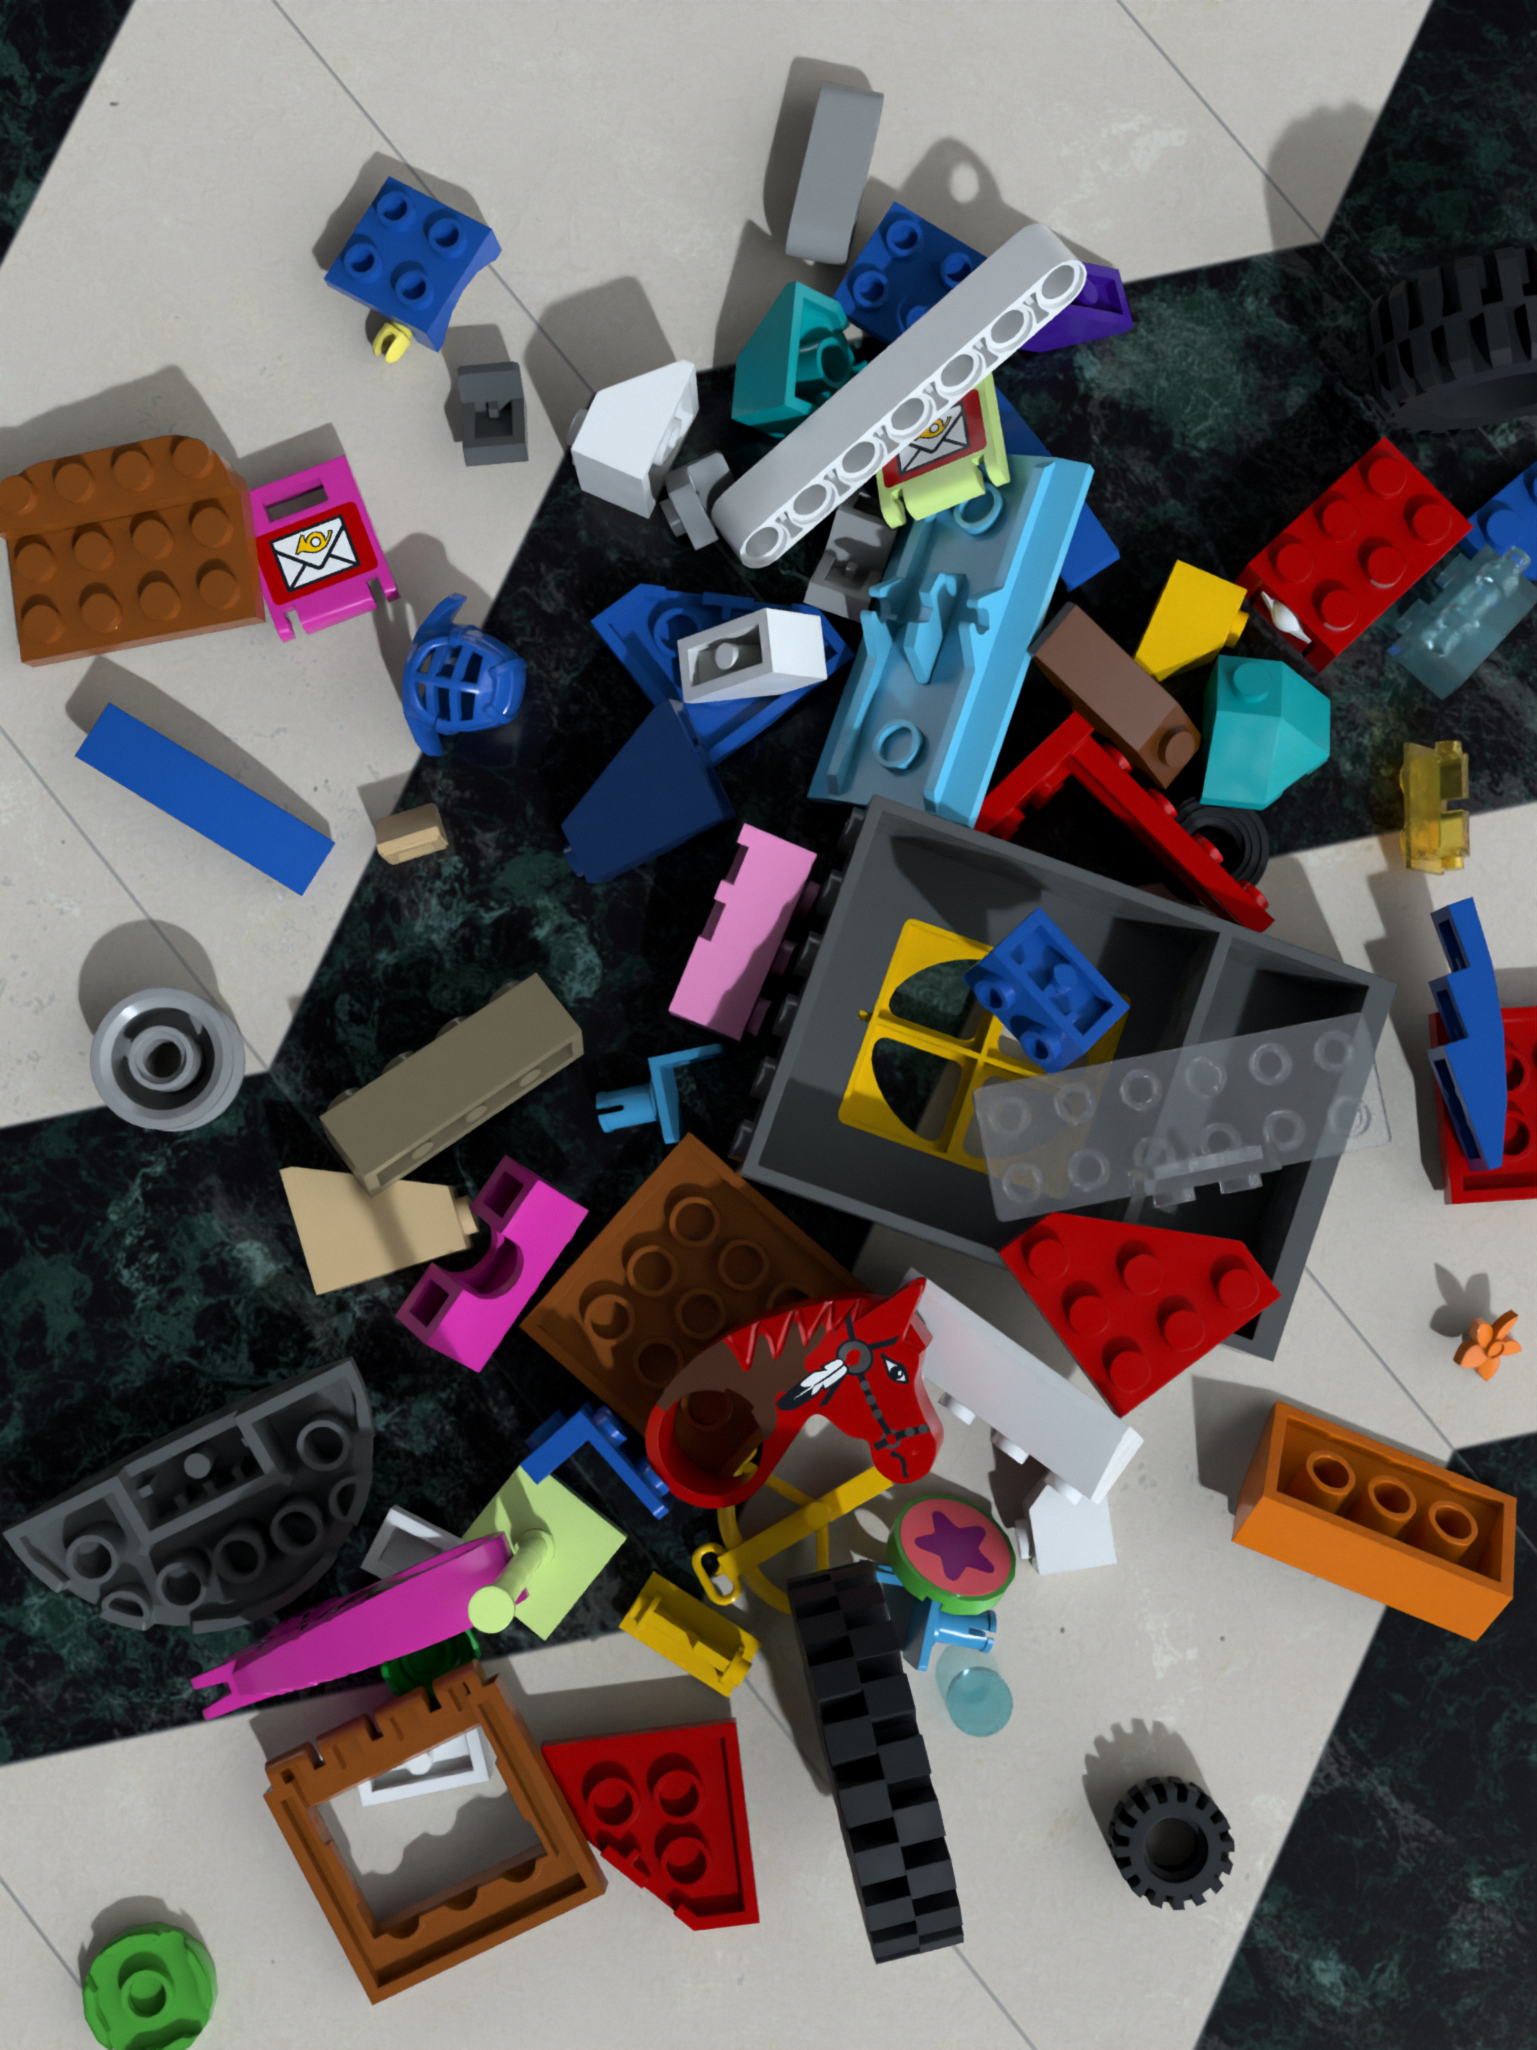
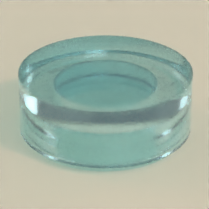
M979 1666L967 1668L953 1678L947 1690L946 1703L950 1717L954 1724L968 1735L975 1737L991 1736L999 1732L1011 1717L1013 1709L1012 1694L1005 1680L992 1669Z

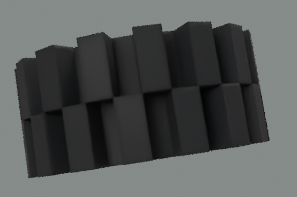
M1169 1776L1168 1782L1161 1783L1158 1777L1146 1779L1148 1787L1139 1790L1137 1785H1134L1127 1791L1131 1798L1126 1804L1119 1800L1114 1808L1117 1819L1116 1822L1110 1821L1108 1831L1112 1838V1844H1109L1112 1857L1131 1890L1140 1898L1142 1895L1146 1896L1151 1905L1162 1909L1163 1902H1167L1173 1910H1185L1184 1901L1192 1899L1197 1907L1207 1902L1202 1895L1205 1891L1211 1888L1217 1894L1224 1886L1219 1879L1222 1872L1228 1875L1231 1873L1233 1863L1228 1856L1229 1852H1235L1234 1839L1228 1831L1231 1827L1212 1798L1207 1796L1196 1784L1190 1782L1189 1785H1186L1181 1778ZM1163 1819H1181L1191 1825L1195 1833V1847L1191 1856L1177 1866L1160 1865L1154 1862L1147 1853V1836L1151 1828Z

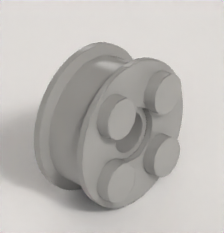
M169 987L144 989L118 1002L100 1022L95 1032L90 1052V1068L94 1085L102 1100L116 1115L131 1124L143 1128L171 1132L187 1131L201 1127L221 1115L235 1099L241 1087L246 1064L245 1049L241 1035L227 1013L203 997ZM175 1043L181 1052V1064L174 1074L164 1078L157 1071L155 1064L156 1056L163 1046Z

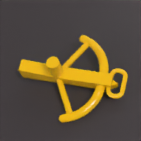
M757 1448L733 1476H739L742 1473L746 1474L758 1467L750 1462L755 1456ZM874 1465L815 1500L771 1474L764 1485L803 1508L745 1542L737 1525L735 1505L717 1508L719 1530L728 1552L716 1542L704 1543L694 1550L691 1560L692 1567L709 1598L718 1605L731 1604L740 1597L743 1589L741 1575L752 1591L764 1602L792 1616L788 1594L774 1586L765 1577L758 1565L816 1531V1572L829 1569V1523L890 1488L895 1483L885 1478ZM707 1552H714L718 1556L717 1560L720 1563V1567L715 1575H726L729 1581L733 1583V1590L727 1595L718 1594L701 1564V1558Z

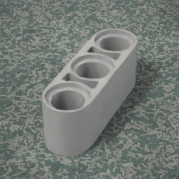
M828 81L822 82L789 224L785 251L787 256L843 268L847 267L880 124L884 93Z

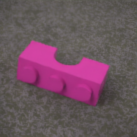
M507 1155L503 1157L469 1207L471 1211L488 1223L491 1228V1243L485 1256L474 1267L463 1272H449L431 1263L395 1315L425 1345L478 1373L492 1353L498 1348L504 1335L530 1297L537 1291L540 1282L566 1244L573 1238L577 1228L589 1212L555 1185Z

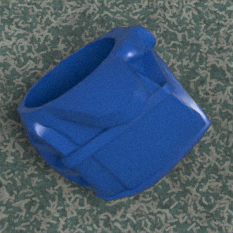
M453 593L442 600L421 624L412 641L403 674V713L416 744L428 756H442V746L438 733L453 735L459 731L476 732L510 723L521 711L520 704L525 691V669L528 665L524 658H521L499 639L483 633L480 628L474 625L452 623L467 599V596L460 593ZM431 654L428 672L420 671L424 660ZM418 683L425 684L423 697L419 693Z

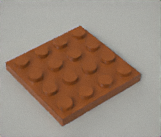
M690 1132L685 1135L519 1325L523 1331L644 1438L650 1413L672 1379L711 1341L743 1321L771 1309L811 1298L841 1293L874 1294L741 1176L734 1174L735 1171ZM728 1388L724 1392L702 1390L681 1397L675 1411L674 1428L677 1441L683 1453L694 1465L705 1472L722 1477H732L763 1441L760 1427L751 1413L754 1406L742 1395Z

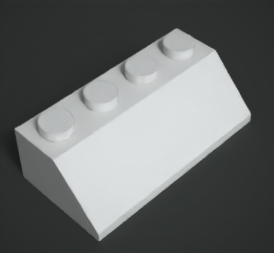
M911 1267L903 1277L899 1288L923 1275ZM927 1279V1285L917 1307L916 1314L925 1324L933 1339L926 1348V1356L921 1373L922 1380L927 1377L945 1391L938 1402L968 1425L972 1423L976 1416H979L994 1427L997 1432L990 1441L1020 1464H1023L1027 1457L1031 1455L1050 1469V1472L1043 1481L1076 1505L1081 1497L1085 1495L1099 1505L1142 1445L1144 1439L1123 1420Z

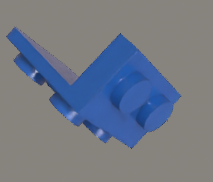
M588 1399L568 1418L558 1409L524 1441L531 1451L519 1465L536 1485L588 1440L657 1519L660 1520L671 1508L673 1495L668 1491L670 1488L652 1469L647 1453L640 1458L626 1442L628 1439L627 1435L631 1432L629 1427L606 1403L598 1409Z

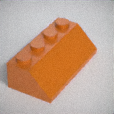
M1276 1400L1271 1408L1239 1491L1231 1541L1476 1642L1513 1599L1517 1498Z

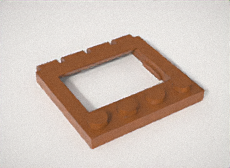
M476 1659L432 1680V1687L439 1701L437 1704H435L428 1689L424 1685H420L374 1709V1716L381 1730L380 1732L377 1731L369 1715L364 1713L317 1736L316 1743L323 1758L322 1761L314 1746L307 1741L265 1762V1772L271 1786L264 1793L263 1797L372 2006L605 1894L609 1883L500 1673L487 1678ZM481 1726L497 1756L495 1761L496 1767L525 1822L531 1821L541 1843L377 1922L317 1806Z

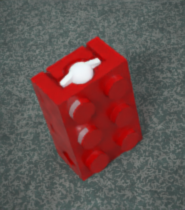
M1384 436L1251 560L1234 584L1248 590L1245 598L1247 600L1251 597L1255 599V602L1252 604L1255 609L1299 654L1305 650L1308 654L1304 659L1320 674L1456 546L1474 526Z

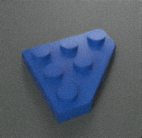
M640 583L590 621L595 632L649 702L655 707L658 703L668 698L684 702L677 640L764 608L821 617L827 671L826 680L779 695L694 704L684 703L714 767L851 665L855 659V654L819 608L810 605L792 603L791 606L754 602V598L711 592H703V595L666 590L665 586Z

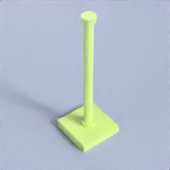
M519 1465L461 1537L464 1541L469 1542L491 1533L504 1531L514 1554L493 1583L479 1588L471 1597L468 1605L470 1621L482 1632L497 1633L505 1629L515 1616L543 1640H546L624 1543L628 1534L553 1472L536 1485ZM526 1586L530 1594L529 1597L516 1605L515 1601Z

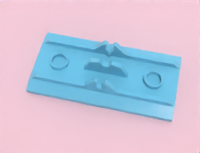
M1006 454L1010 482L996 487L988 476L985 463L977 465L983 475L985 494L918 521H915L908 510H906V524L900 527L882 582L869 588V596L876 597L872 611H861L863 636L806 798L815 803L846 804L865 808L872 796L877 794L974 829L1032 658L1027 650L1040 634L1095 471L1090 464L1057 457Z

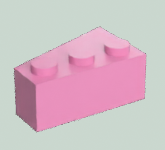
M745 823L737 840L741 844L726 880L722 879L714 897L716 903L702 935H699L669 1007L671 1016L738 1045H741L746 1032L758 1036L772 1001L762 997L771 974L783 978L797 943L787 939L796 916L808 920L822 887L821 884L812 881L816 868V853Z

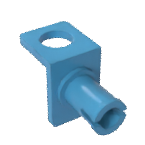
M718 1043L648 1058L652 1076L650 1083L610 1092L602 1091L596 1094L597 1109L604 1108L607 1110L621 1106L624 1107L622 1111L598 1115L603 1131L608 1133L614 1129L658 1121L662 1128L665 1143H679L685 1137L686 1131L673 1067L732 1055L731 1045Z
M870 1561L876 1571L878 1582L904 1587L894 1574L891 1565ZM914 1596L903 1649V1658L915 1670L927 1671L931 1649L935 1642L977 1649L979 1652L988 1653L995 1639L986 1637V1632L982 1630L996 1633L997 1619L995 1612L987 1610L978 1615H953L939 1610L942 1604L933 1601L927 1596L923 1602Z

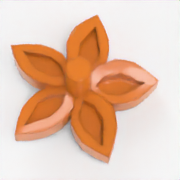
M1509 1310L1501 1315L1492 1326L1481 1317L1473 1318L1471 1327L1467 1331V1335L1472 1339H1466L1459 1345L1453 1361L1461 1367L1473 1368L1487 1382L1498 1370L1500 1356H1508L1522 1351L1520 1344L1507 1335L1517 1321L1518 1314Z

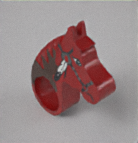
M917 1277L888 1296L870 1293H841L811 1298L771 1309L741 1322L711 1341L672 1379L653 1407L648 1418L645 1433L648 1460L652 1469L670 1488L668 1491L682 1501L703 1508H726L747 1500L763 1486L808 1419L816 1414L826 1417L848 1436L866 1440L869 1444L872 1461L876 1469L888 1480L898 1484H909L928 1474L943 1444L944 1430L928 1397L921 1373L926 1356V1348L933 1339L925 1324L916 1314L917 1307L927 1285L926 1277ZM728 1388L746 1398L754 1406L751 1413L754 1415L762 1434L763 1451L759 1466L743 1475L722 1477L705 1472L694 1465L683 1453L675 1434V1411L681 1397L702 1390L724 1392Z

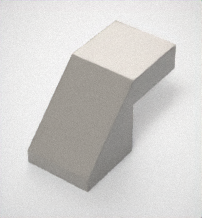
M861 486L839 505L825 552L809 581L804 603L861 623V611L869 610L875 598L869 596V588L881 582L900 527L892 529L885 521L880 507L878 491Z

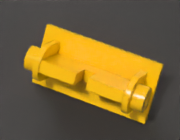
M653 1571L619 1625V1628L727 1698L734 1687L739 1686L744 1680L752 1665L750 1663L763 1643L762 1640L655 1571Z

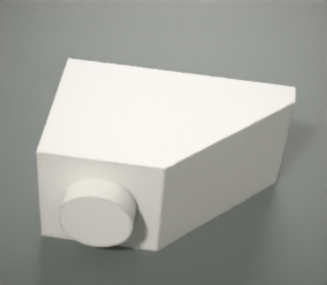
M764 608L677 640L684 703L694 704L779 695L827 679L820 616Z
M1046 1468L1022 1501L1025 1519L1014 1520L1015 1537L1020 1559L1031 1558L1032 1567L1038 1575L1117 1564L1107 1495L1104 1496L1099 1505L1085 1495L1075 1505L1043 1481L1050 1472V1469Z

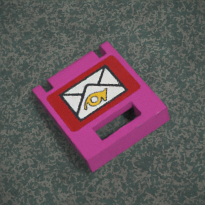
M345 455L249 491L262 593L275 628L283 643L296 639L292 623L287 614L293 610H296L305 632L310 635L378 609L371 587L368 584L371 580L379 578L380 588L389 602L401 598L351 464ZM324 488L328 501L273 521L268 509Z

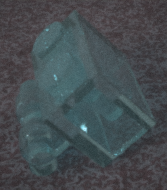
M1488 544L1483 546L1470 560L1460 552L1434 580L1442 588L1439 594L1428 605L1418 598L1392 626L1401 635L1386 651L1435 695L1444 700L1468 679L1537 603V587L1522 575L1531 564L1530 557L1522 549L1512 546L1501 556Z

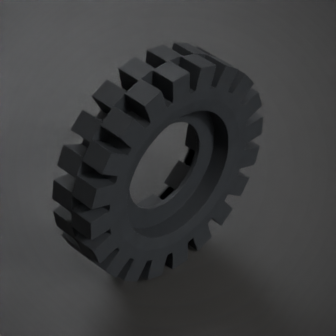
M867 1559L788 1578L785 1580L808 1692L815 1715L816 1727L825 1758L829 1783L837 1809L852 1878L874 1961L877 1965L963 1943V1922L956 1893L957 1886L951 1857L944 1838L946 1833L940 1806L930 1778L932 1772L923 1735L919 1733L916 1721V1708L907 1673L903 1672L900 1648L892 1620H889L886 1601L872 1562Z

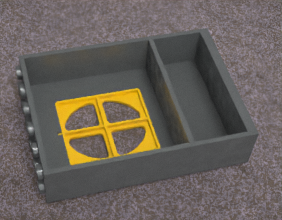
M877 794L872 796L864 810L853 807L850 817L846 819L835 850V854L846 857L841 871L832 869L829 877H826L813 914L824 917L819 933L810 931L808 937L804 939L792 974L803 978L798 994L796 996L788 993L786 999H783L771 1031V1035L781 1038L775 1058L766 1056L764 1060H761L749 1094L751 1097L760 1099L753 1121L747 1119L740 1120L728 1153L729 1158L738 1161L734 1174L1007 1271L1009 1270L995 1251L1047 1212L1065 1213L1242 1241L1282 1297L1222 1341L1219 1346L1273 1362L1398 982ZM1040 907L1130 1006L1086 1052L1087 1061L1083 1075L1078 1079H1070L1059 1074L1049 1075L1042 1068L1004 1055L998 1047L1003 1024L987 1009H984L975 1036L970 1040H961L893 1015L889 1008V1001L895 989L901 983L927 967L954 960H981L1027 916ZM889 1038L951 1060L959 1065L961 1078L943 1131L936 1140L928 1141L922 1139L900 1121L883 1098L876 1082L871 1060L873 1047L877 1040ZM989 1077H999L1066 1102L1069 1106L1070 1115L1063 1129L1053 1138L1030 1151L1004 1158H976L967 1154L963 1146L982 1086Z

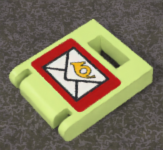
M992 372L876 473L881 511L885 521L892 529L906 524L904 503L910 515L915 521H918L985 494L983 475L977 465L985 463L988 476L996 487L1010 482Z

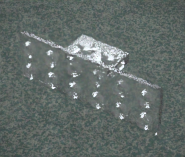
M1360 1012L983 1086L972 1091V1100L996 1218L1003 1222L1130 1196L1153 1195L1155 1207L1174 1205L1196 1200L1194 1187L1216 1182L1220 1184L1221 1194L1253 1189L1263 1186L1260 1173L1282 1169L1281 1166L1384 1146L1392 1141L1366 1015Z

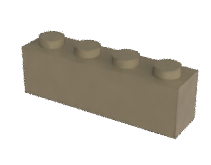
M537 973L521 983L518 980L511 981L492 995L487 1006L469 1018L467 1016H459L445 1024L439 1030L436 1040L416 1053L408 1051L395 1057L385 1066L380 1077L362 1089L354 1087L338 1095L329 1104L327 1112L319 1117L328 1140L372 1199L584 1054L582 1030Z

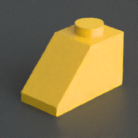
M1177 559L1164 582L1131 658L1156 682L1212 662L1223 645L1232 649L1235 647L1249 617L1248 613L1239 610L1248 590Z

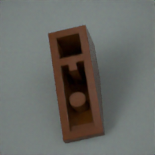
M1068 601L1027 650L1028 654L1073 712L1076 710L1094 728L1091 735L1100 746L1104 743L1111 744L1127 759L1132 767L1130 773L1166 789L1205 742V739L1179 703L1076 604Z

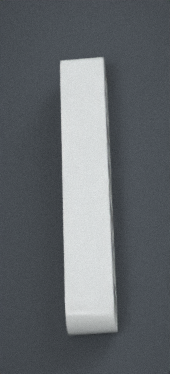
M1035 223L1024 227L1013 235L716 500L711 511V520L743 565L749 568H762L780 558L1078 296L1086 281L1087 272L1085 265L1045 224Z

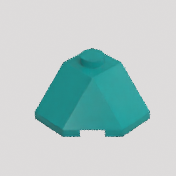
M798 281L786 284L737 357L731 419L774 437L786 438L868 365L866 360L856 361L843 333L850 324L840 302Z
M1218 655L1203 693L1202 736L1205 742L1201 746L1199 804L1264 810L1277 800L1287 787L1304 774L1309 775L1324 764L1330 755V700L1283 661Z

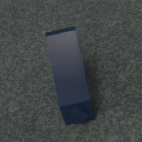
M668 698L658 703L561 824L568 840L563 843L565 857L574 873L579 877L584 875L587 883H605L737 818L684 702Z

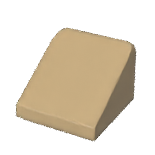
M434 803L381 818L376 823V846L378 853L392 865L445 849L446 845H449L438 808Z

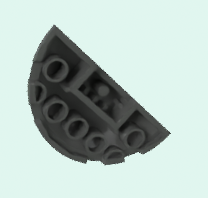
M351 1356L300 1373L256 1391L200 1417L118 1460L5 1528L2 1534L17 1556L50 1589L57 1593L65 1589L70 1590L78 1597L96 1605L98 1617L121 1626L142 1631L148 1630L154 1624L190 1626L193 1634L230 1629L270 1615L310 1589L331 1568L337 1558V1552L345 1543L353 1527L358 1526L368 1501L374 1475L372 1473L375 1426L371 1403L363 1378Z

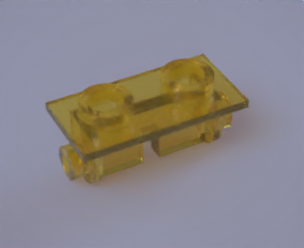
M1460 741L1435 743V749L1411 742L1403 743L1404 763L1400 769L1399 780L1402 792L1404 793L1405 826L1401 831L1400 837L1402 852L1405 856V868L1438 876L1444 875V871L1463 870L1464 858L1471 856L1469 811L1463 809L1447 811V801L1469 798V754L1462 752V742Z

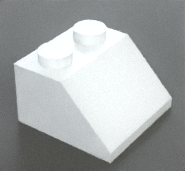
M682 359L597 391L589 411L584 408L578 410L568 432L567 444L572 446V464L575 465L581 490L649 519L665 485L663 475L671 471L699 410L695 364Z

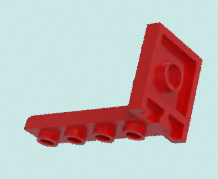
M1076 710L983 800L974 830L1008 842L1019 830L1018 825L1026 817L1022 811L1029 804L1039 811L1065 785L1063 781L1072 774L1213 916L1259 933L1264 932L1275 921L1265 911L1269 907V903L1264 895L1254 885L1244 879L1237 883L1219 865L1223 862V857L1217 848L1200 834L1196 833L1191 837L1174 820L1178 814L1169 800L1153 788L1146 792L1128 774L1132 767L1127 759L1109 743H1104L1100 746L1091 737L1094 728Z

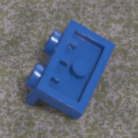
M1040 907L1027 916L986 956L963 975L964 982L975 993L979 1003L1001 1021L1020 1042L1026 1055L1036 1063H1039L1049 1075H1055L1085 1054L1130 1008L1124 999Z

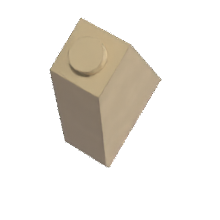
M289 1167L280 1170L316 1295L331 1293L474 1248L471 1234L480 1231L477 1215L469 1209L472 1204L469 1195L459 1197L457 1188L454 1186L398 1180L371 1199L354 1174L301 1167Z

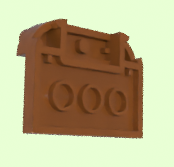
M182 435L161 436L39 462L23 470L18 475L6 477L1 481L0 537L7 540L22 663L31 667L44 666L266 622L252 506L247 484L244 478L235 471L233 466L223 456L203 441Z

